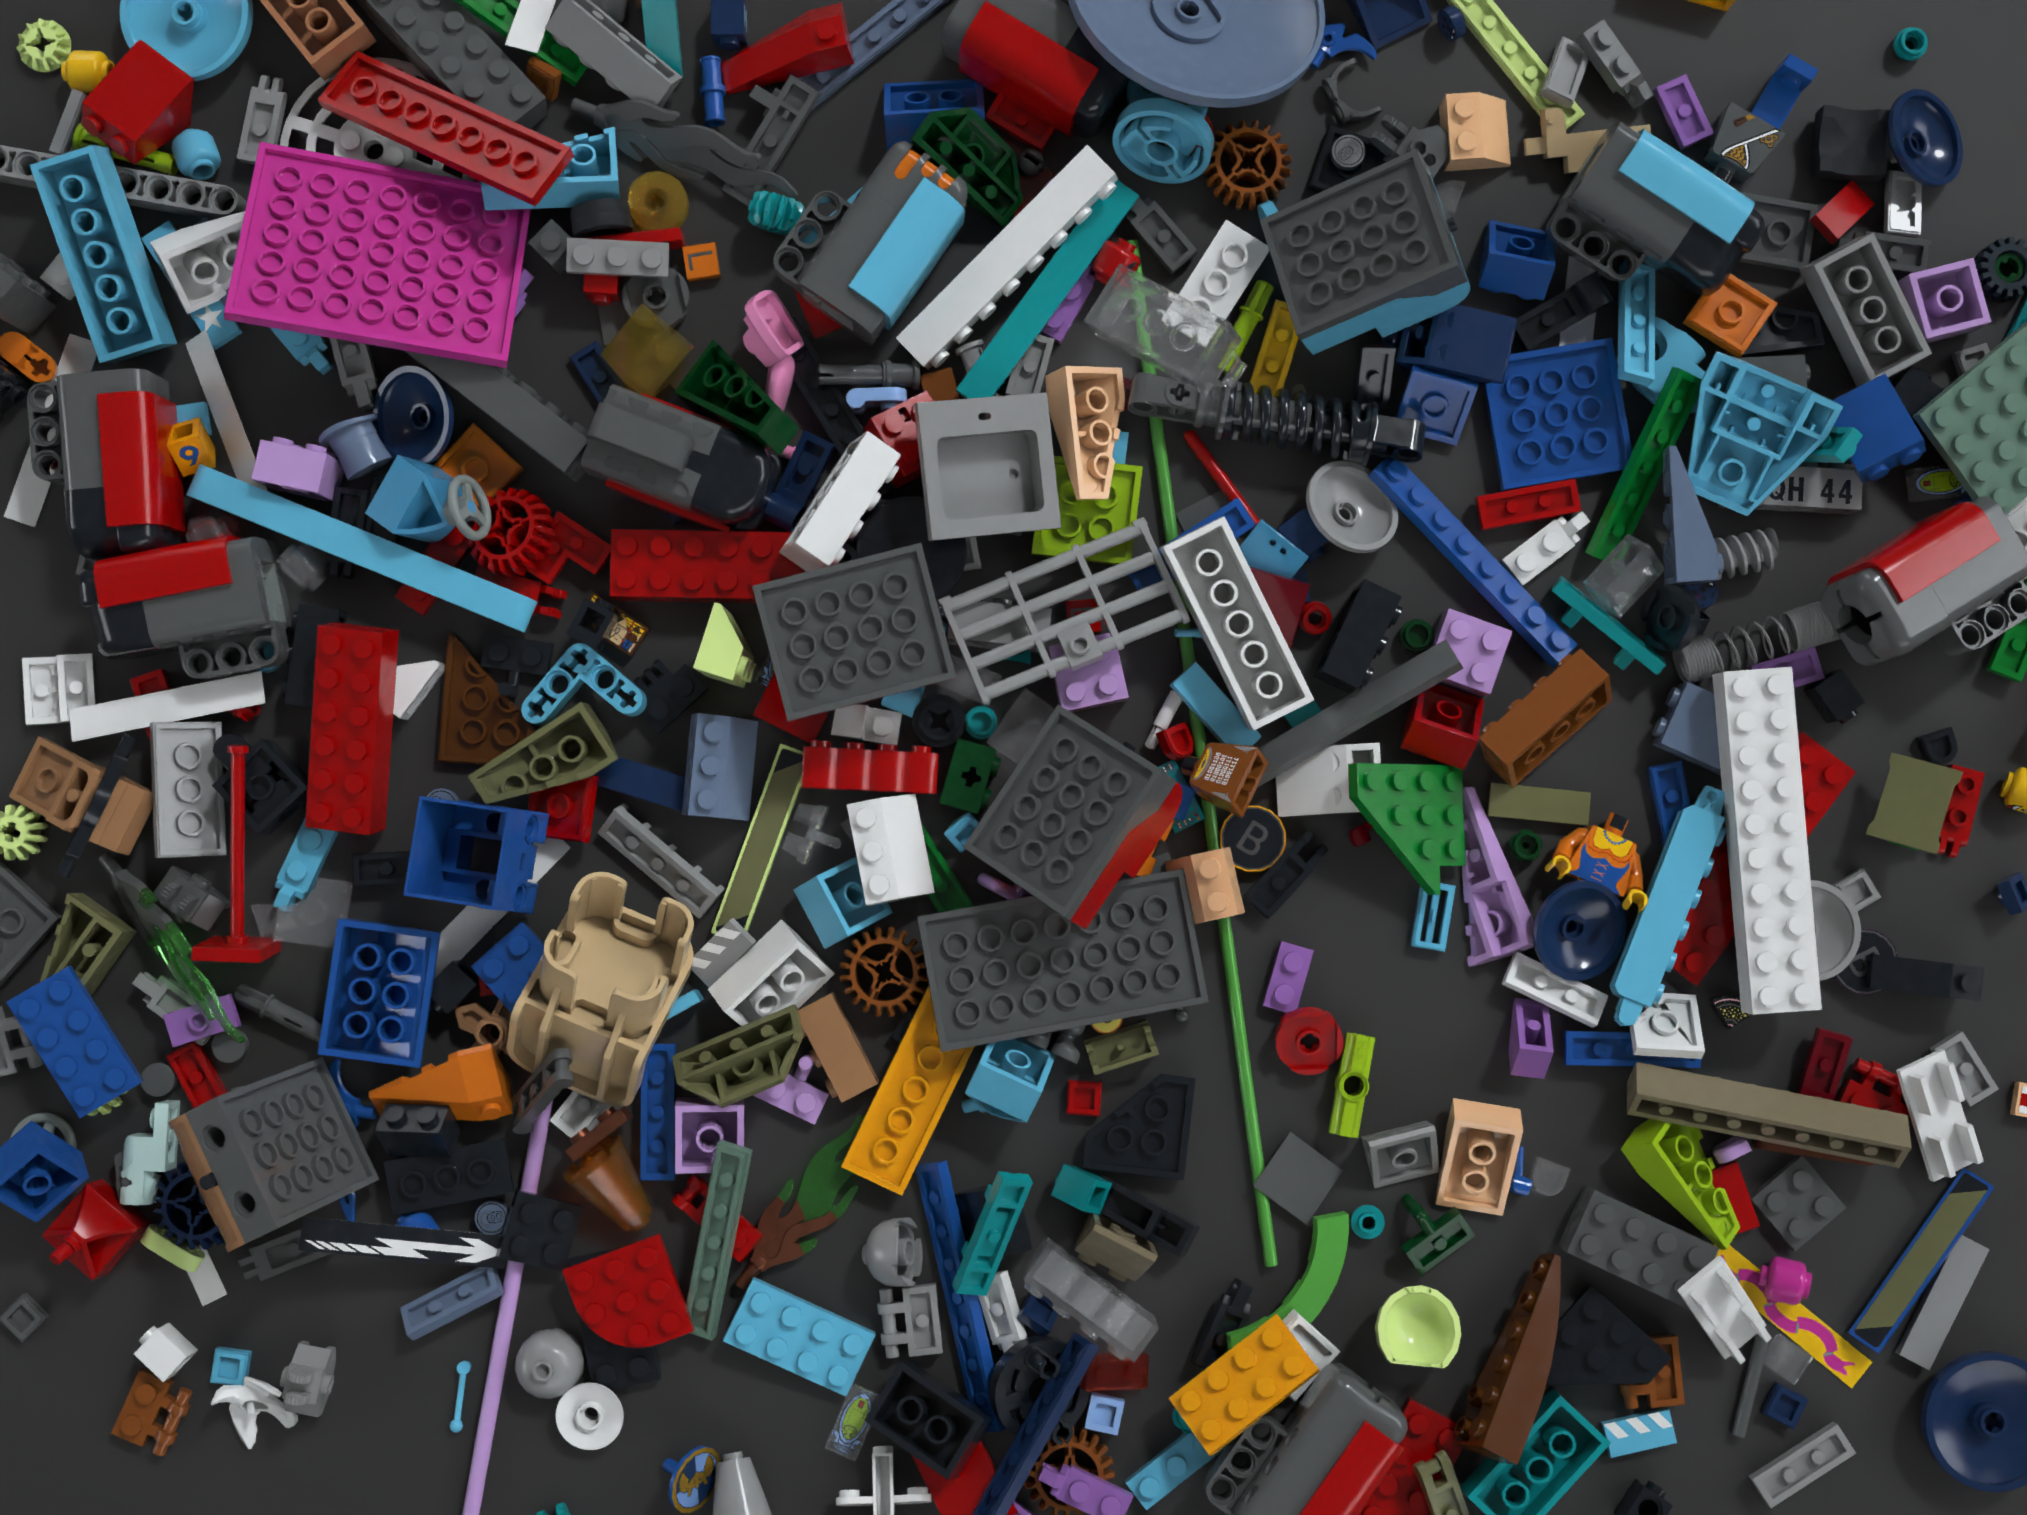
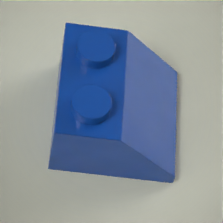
M1489 220L1478 269V287L1492 293L1504 292L1517 295L1526 300L1538 299L1544 301L1555 269L1554 244L1548 240L1543 230Z

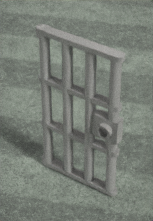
M1144 517L1132 521V525L1081 546L1078 544L1072 545L1071 550L1014 573L1011 571L1005 572L1004 577L952 598L948 595L938 599V605H943L948 624L984 706L989 704L991 699L1047 676L1050 679L1056 677L1057 672L1069 667L1072 672L1103 660V654L1114 649L1120 651L1128 643L1180 622L1183 624L1190 622L1189 615L1151 536L1148 523ZM1142 535L1149 552L1093 575L1091 574L1085 558ZM1074 562L1078 563L1084 576L1083 579L1026 602L1024 601L1018 585ZM1151 565H1156L1162 581L1105 604L1098 589L1099 586ZM1011 589L1017 603L1016 606L958 628L952 614L953 611ZM1090 590L1097 605L1096 608L1037 631L1030 614ZM1169 593L1176 610L1118 633L1111 618L1112 615ZM1020 618L1024 619L1030 632L1029 635L971 658L964 641ZM1103 619L1110 637L1097 641L1090 624ZM1057 638L1064 655L1050 660L1043 643ZM1033 647L1037 648L1043 664L989 686H983L977 670Z

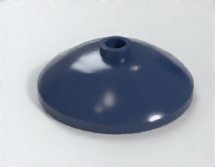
M1912 89L1900 95L1891 107L1887 125L1888 139L1896 161L1909 177L1925 186L1940 187L1951 182L1959 173L1963 160L1962 138L1955 118L1948 107L1931 92L1922 89Z
M403 366L387 375L378 388L373 405V414L376 413L378 416L373 421L380 440L393 457V461L397 455L425 462L426 464L434 462L446 449L454 424L453 405L446 386L434 372L421 366Z
M1588 880L1566 883L1546 898L1537 913L1533 928V943L1536 954L1543 966L1558 977L1571 981L1593 978L1605 971L1619 955L1626 936V916L1618 897L1604 885ZM1570 921V926L1566 930V925Z

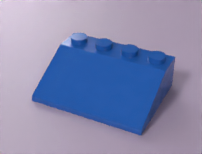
M353 918L338 919L318 1054L421 1068L441 932Z

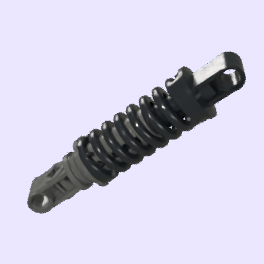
M1147 372L1137 373L1133 376L1128 402V410L1137 416L1190 423L1195 428H1201L1203 425L1205 427L1210 426V428H1214L1216 440H1238L1239 432H1242L1241 440L1244 443L1251 442L1253 434L1259 435V444L1261 446H1267L1272 437L1277 438L1276 445L1279 449H1285L1289 440L1295 441L1294 450L1296 452H1303L1306 440L1313 439L1312 453L1314 455H1320L1324 442H1330L1329 455L1334 459L1339 457L1341 446L1347 445L1349 450L1344 449L1342 459L1357 462L1363 466H1366L1370 455L1395 459L1404 463L1418 462L1423 456L1426 425L1416 419H1402L1379 415L1377 402L1361 403L1360 408L1357 401L1350 400L1343 408L1341 400L1337 397H1332L1325 406L1324 398L1320 394L1313 395L1309 402H1307L1306 394L1303 391H1297L1290 400L1286 388H1279L1274 396H1272L1270 387L1268 385H1261L1257 392L1254 393L1250 382L1242 384L1241 381H1236L1232 377H1226L1222 386L1216 387L1215 385L1210 386L1207 381L1196 383L1183 379L1157 376Z

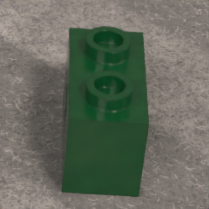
M958 738L939 803L979 815L981 808L987 810L992 790L986 789L989 777L996 778L1002 759L996 757L997 749ZM971 768L977 769L976 773L978 777H981L980 783L974 782L971 788L966 786L967 781L962 778L963 773H970Z

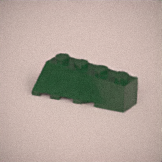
M714 339L711 340L674 392L695 413L720 422L735 432L753 438L763 445L764 448L778 455L782 454L799 430V427Z

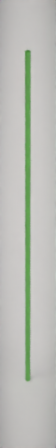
M1129 240V243L1136 246L1134 253L1140 258L1138 240ZM1140 264L1130 284L1142 372L1156 375L1142 267ZM1149 417L1165 541L1168 543L1178 536L1163 421L1161 418ZM1173 580V583H1174V585H1175V587H1176V589H1177V591H1178V594H1179V596H1180V598H1181V600H1182V602H1183V604H1184V606H1185V609H1186V611H1187V613H1188V615H1189L1188 606H1187V604H1186V602H1185V600H1184V598H1183V596H1182V594H1181V592H1180V590H1179V588H1178V586H1177L1175 580ZM1190 622L1186 624L1178 623L1177 629H1191ZM1179 637L1183 672L1195 662L1192 637ZM1188 707L1195 757L1200 758L1207 745L1205 728L1200 719ZM1201 798L1208 851L1221 849L1215 805ZM1231 917L1217 919L1254 1185L1265 1169ZM1254 1187L1264 1266H1277L1278 1261L1269 1197Z

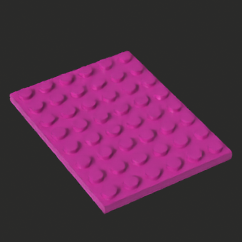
M260 142L226 299L224 320L507 368L531 209L485 210L481 183Z

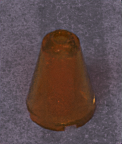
M616 1135L615 1139L610 1136L599 1142L582 1156L584 1159L578 1167L572 1163L563 1173V1178L570 1186L624 1231L631 1229L634 1232L639 1231L650 1222L649 1215L652 1212V1208L625 1144L619 1135Z

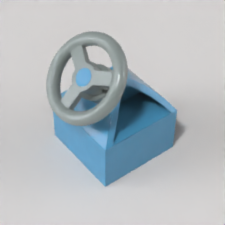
M401 455L396 456L365 514L393 534L429 543L440 541L455 526L466 538L480 541L488 535L492 520L486 494L475 479L464 474L453 478L438 466L426 464L425 462ZM472 492L478 501L480 511L477 509V505L473 500ZM474 520L480 526L479 530L471 529L466 522Z

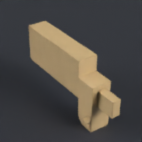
M1560 108L1540 110L1542 137L1523 139L1524 156L1543 154V159L1563 157L1564 174L1576 173L1607 129L1566 134L1564 112ZM1650 124L1630 127L1636 132L1644 129L1651 133Z

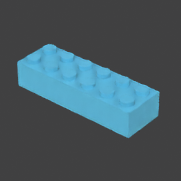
M90 145L29 165L99 363H118L177 344L110 149Z

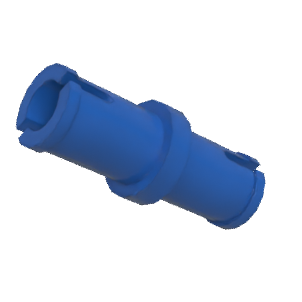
M714 55L704 56L700 59L702 86L699 88L700 96L704 102V124L709 127H719L726 123L723 97L726 95V87L722 84L721 58Z

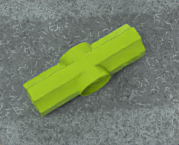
M1345 1032L1339 1072L1335 1078L1336 1090L1329 1133L1354 1138L1359 1136L1365 1096L1369 1091L1368 1078L1375 1037ZM1350 1076H1357L1360 1081L1359 1089L1352 1094L1346 1093L1344 1090L1345 1080Z

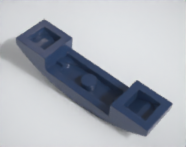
M619 756L618 760L593 775L599 776L597 784L599 786L682 811L685 777Z

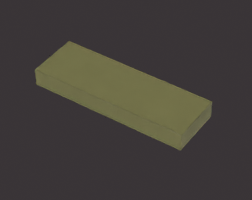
M1489 783L1486 815L1490 817L1588 826L1591 792L1516 785L1514 788H1511L1508 784Z

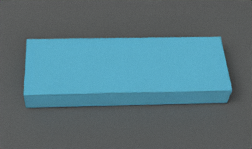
M1197 662L1192 663L1169 685L1220 743L1253 746L1262 737L1257 730L1253 731L1247 728L1236 706Z

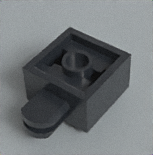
M225 734L214 743L213 754L227 771L212 786L231 806V753H227V745H248L249 753H245V822L257 835H271L307 801L308 777L274 741L261 739L252 747L240 735Z

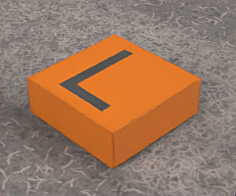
M715 242L682 247L688 282L721 277Z

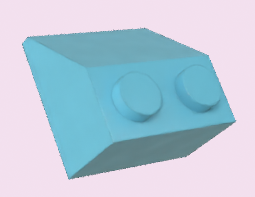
M857 856L793 889L824 949L893 913L888 902L872 906L866 905Z

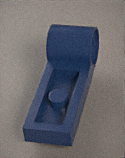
M803 431L779 485L768 502L763 521L785 532H792L809 504L807 496L811 495V489L817 487L836 445L809 431Z

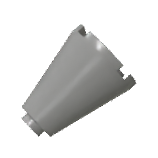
M742 1451L722 1455L723 1462L716 1463L712 1515H772L751 1458H743Z

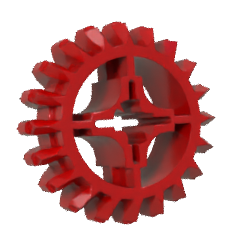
M510 487L507 492L497 490L496 498L486 496L491 509V528L484 539L480 541L469 539L466 542L473 549L470 554L478 561L480 567L486 571L490 570L492 574L500 577L504 575L507 578H513L515 574L525 576L527 567L531 570H537L536 561L538 559L546 560L543 553L545 549H553L548 541L556 536L554 530L551 529L556 522L550 516L552 513L550 508L544 504L540 497L523 489L519 491L516 488ZM526 511L528 517H517L516 512ZM472 520L474 526L471 529L479 530L480 526ZM495 548H505L506 554L497 555Z

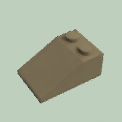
M1101 1213L1100 1215L1089 1214L1074 1244V1250L1079 1253L1078 1259L1093 1267L1096 1266L1097 1262L1109 1268L1107 1272L1109 1275L1122 1282H1126L1127 1278L1136 1282L1155 1263L1158 1257L1153 1241L1146 1240Z

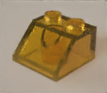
M642 303L600 355L616 374L638 394L642 392L654 397L694 349V346Z

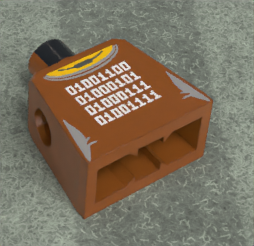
M1211 742L1206 745L1200 758L1187 756L1184 759L1182 773L1191 777L1189 784L1200 798L1237 817L1243 818L1269 762L1258 747Z

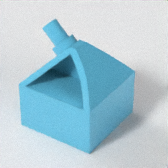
M1022 1038L986 1044L965 1092L970 1099L962 1100L964 1113L979 1110L981 1113L987 1112L999 1118L1027 1123L1042 1094L1056 1054Z

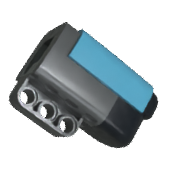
M1619 121L1604 132L1558 202L1559 206L1546 225L1545 233L1551 243L1610 281H1622L1632 277L1644 261L1647 265L1681 287L1693 293L1708 296L1716 293L1723 286L1742 256L1752 251L1764 232L1765 222L1760 213L1753 209L1754 201L1646 130L1642 129L1636 132ZM1559 220H1565L1570 224L1571 232L1567 238L1560 237L1556 232V224ZM1588 238L1595 239L1599 245V250L1595 256L1588 255L1584 250V243ZM1616 256L1622 257L1626 262V270L1622 275L1615 273L1612 268V262Z

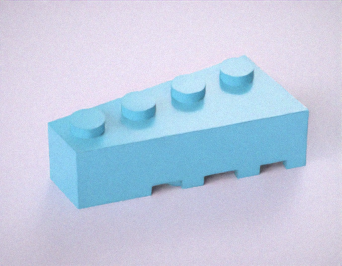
M615 126L603 129V134L588 137V134L584 133L575 135L573 141L562 143L571 148L574 157L536 207L481 182L485 210L569 208L595 199H620Z

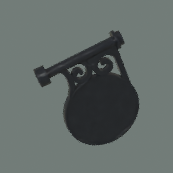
M820 488L811 489V495L807 496V501L812 502ZM903 496L895 499H879L873 508L875 510L866 519L857 535L853 539L848 538L842 548L846 550L845 552L849 553L851 560L921 543L936 601L946 596L956 586L965 568L967 559L965 538L928 541L924 497ZM858 538L856 551L852 546L846 544ZM844 557L841 558L838 564L845 561Z

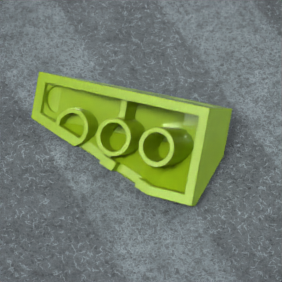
M1648 1119L1633 1130L1622 1146L1621 1151L1642 1179L1719 1249L1726 1250L1739 1231L1740 1225L1725 1189L1721 1187L1714 1188L1711 1170L1716 1167L1712 1157L1706 1158L1699 1142L1703 1138L1701 1130L1699 1128Z

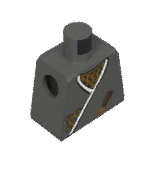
M1730 102L1718 117L1713 130L1714 134L1710 138L1703 160L1715 168L1712 174L1727 184L1730 183L1732 178L1743 183L1754 173L1784 138L1786 133L1735 103Z

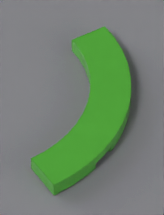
M1340 1211L1313 1216L1312 1243L1308 1256L1309 1263L1302 1279H1298L1290 1293L1282 1301L1283 1304L1268 1317L1264 1316L1246 1327L1227 1332L1228 1351L1276 1313L1283 1320L1295 1309L1310 1324L1313 1322L1329 1300L1343 1268L1349 1236L1348 1213Z

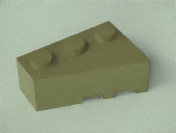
M67 893L64 902L66 904L61 924L57 925L54 934L57 935L51 955L47 957L40 982L71 965L90 996H92L137 930L84 893Z

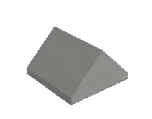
M1428 1121L1361 1137L1374 1188L1440 1172L1436 1129Z

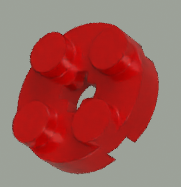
M1302 1007L1285 1013L1281 1017L1280 1024L1277 1026L1274 1038L1275 1048L1281 1061L1289 1066L1292 1071L1301 1075H1316L1329 1069L1328 1066L1340 1057L1344 1043L1340 1026L1333 1015L1316 1007ZM1306 1034H1312L1313 1037L1318 1038V1042H1313L1311 1048H1305L1304 1043L1300 1042L1301 1038H1304Z

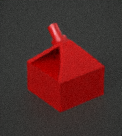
M99 1179L87 1183L41 1236L56 1249L49 1255L50 1260L55 1265H60L65 1259H68L93 1281L107 1275L152 1222L133 1205L120 1204L117 1191L106 1181Z

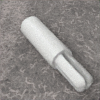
M1170 691L1153 723L1154 726L1144 743L1147 748L1153 750L1156 748L1159 742L1156 733L1168 728L1182 702V699L1175 691Z

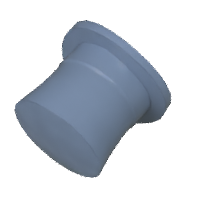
M376 413L339 422L327 428L319 436L320 446H330L338 457L348 481L370 474L393 459L380 440L373 421L378 418Z

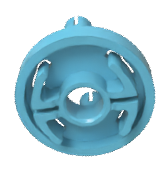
M1148 98L1136 101L1128 105L1118 117L1112 137L1115 153L1128 169L1145 179L1166 184L1184 183L1200 176L1208 167L1214 148V136L1209 124L1205 120L1209 107L1193 104L1186 106L1182 103L1163 98ZM1156 142H1163L1168 144L1169 146H1162ZM1196 145L1201 146V147H1197L1196 150L1194 151V153H1193L1191 156H1189V155L1193 152V150L1195 149Z

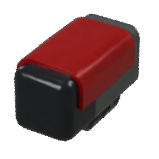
M959 0L949 15L942 31V54L959 64V72L983 85L993 93L1000 94L1006 100L1028 113H1032V115L1034 114L1055 126L1057 131L1068 137H1071L1073 133L1086 139L1098 135L1124 95L1130 78L1106 61L1085 37L1074 18L1068 0Z

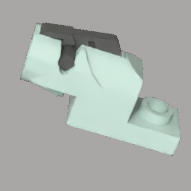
M165 1100L155 1103V1108L150 1113V1127L153 1128V1133L128 1135L124 1142L123 1151L114 1156L117 1196L120 1204L150 1205L156 1203L153 1198L157 1194V1185L161 1178L158 1172H166L175 1169L177 1166L178 1139L168 1122L179 1116L180 1100Z

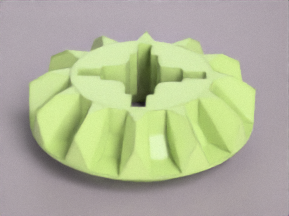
M39 18L38 22L33 24L26 23L24 32L18 34L19 46L16 49L20 54L21 60L35 71L51 72L61 67L63 61H67L68 55L71 53L69 34L61 25L53 20L47 21ZM42 35L48 42H53L45 46L43 53L39 48L34 47L36 44L41 43Z

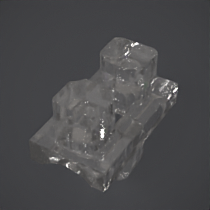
M799 803L793 820L809 825L805 838L788 832L782 849L797 857L796 861L809 864L817 842L835 849L840 848L842 844L841 839L821 832L830 808L820 804L816 807Z

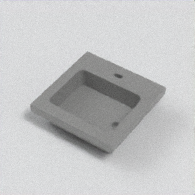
M1047 392L914 404L928 541L1061 528ZM986 414L987 420H980L978 415Z

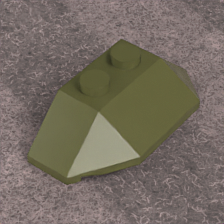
M795 1004L672 1055L677 1084L681 1088L724 1108L785 1082L804 1036L797 1006Z

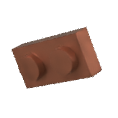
M614 1106L610 1107L596 1118L600 1124L589 1132L585 1127L569 1140L573 1145L565 1152L573 1162L633 1117V1115L626 1106L618 1110Z

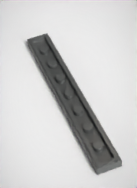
M1445 639L1259 747L1258 749L1269 763L1257 787L1462 670L1463 667L1447 640Z

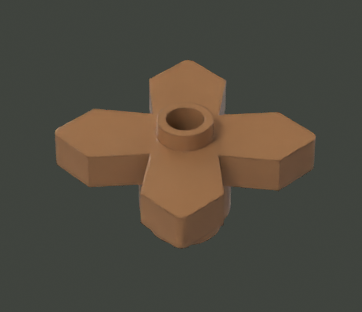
M498 999L493 1013H490L477 1002L455 1009L459 1028L475 1036L476 1041L472 1047L491 1043L498 1056L501 1050L509 1055L507 1052V1039L511 1012L500 999ZM495 1026H497V1028L499 1029V1038L494 1036L493 1034V1028Z

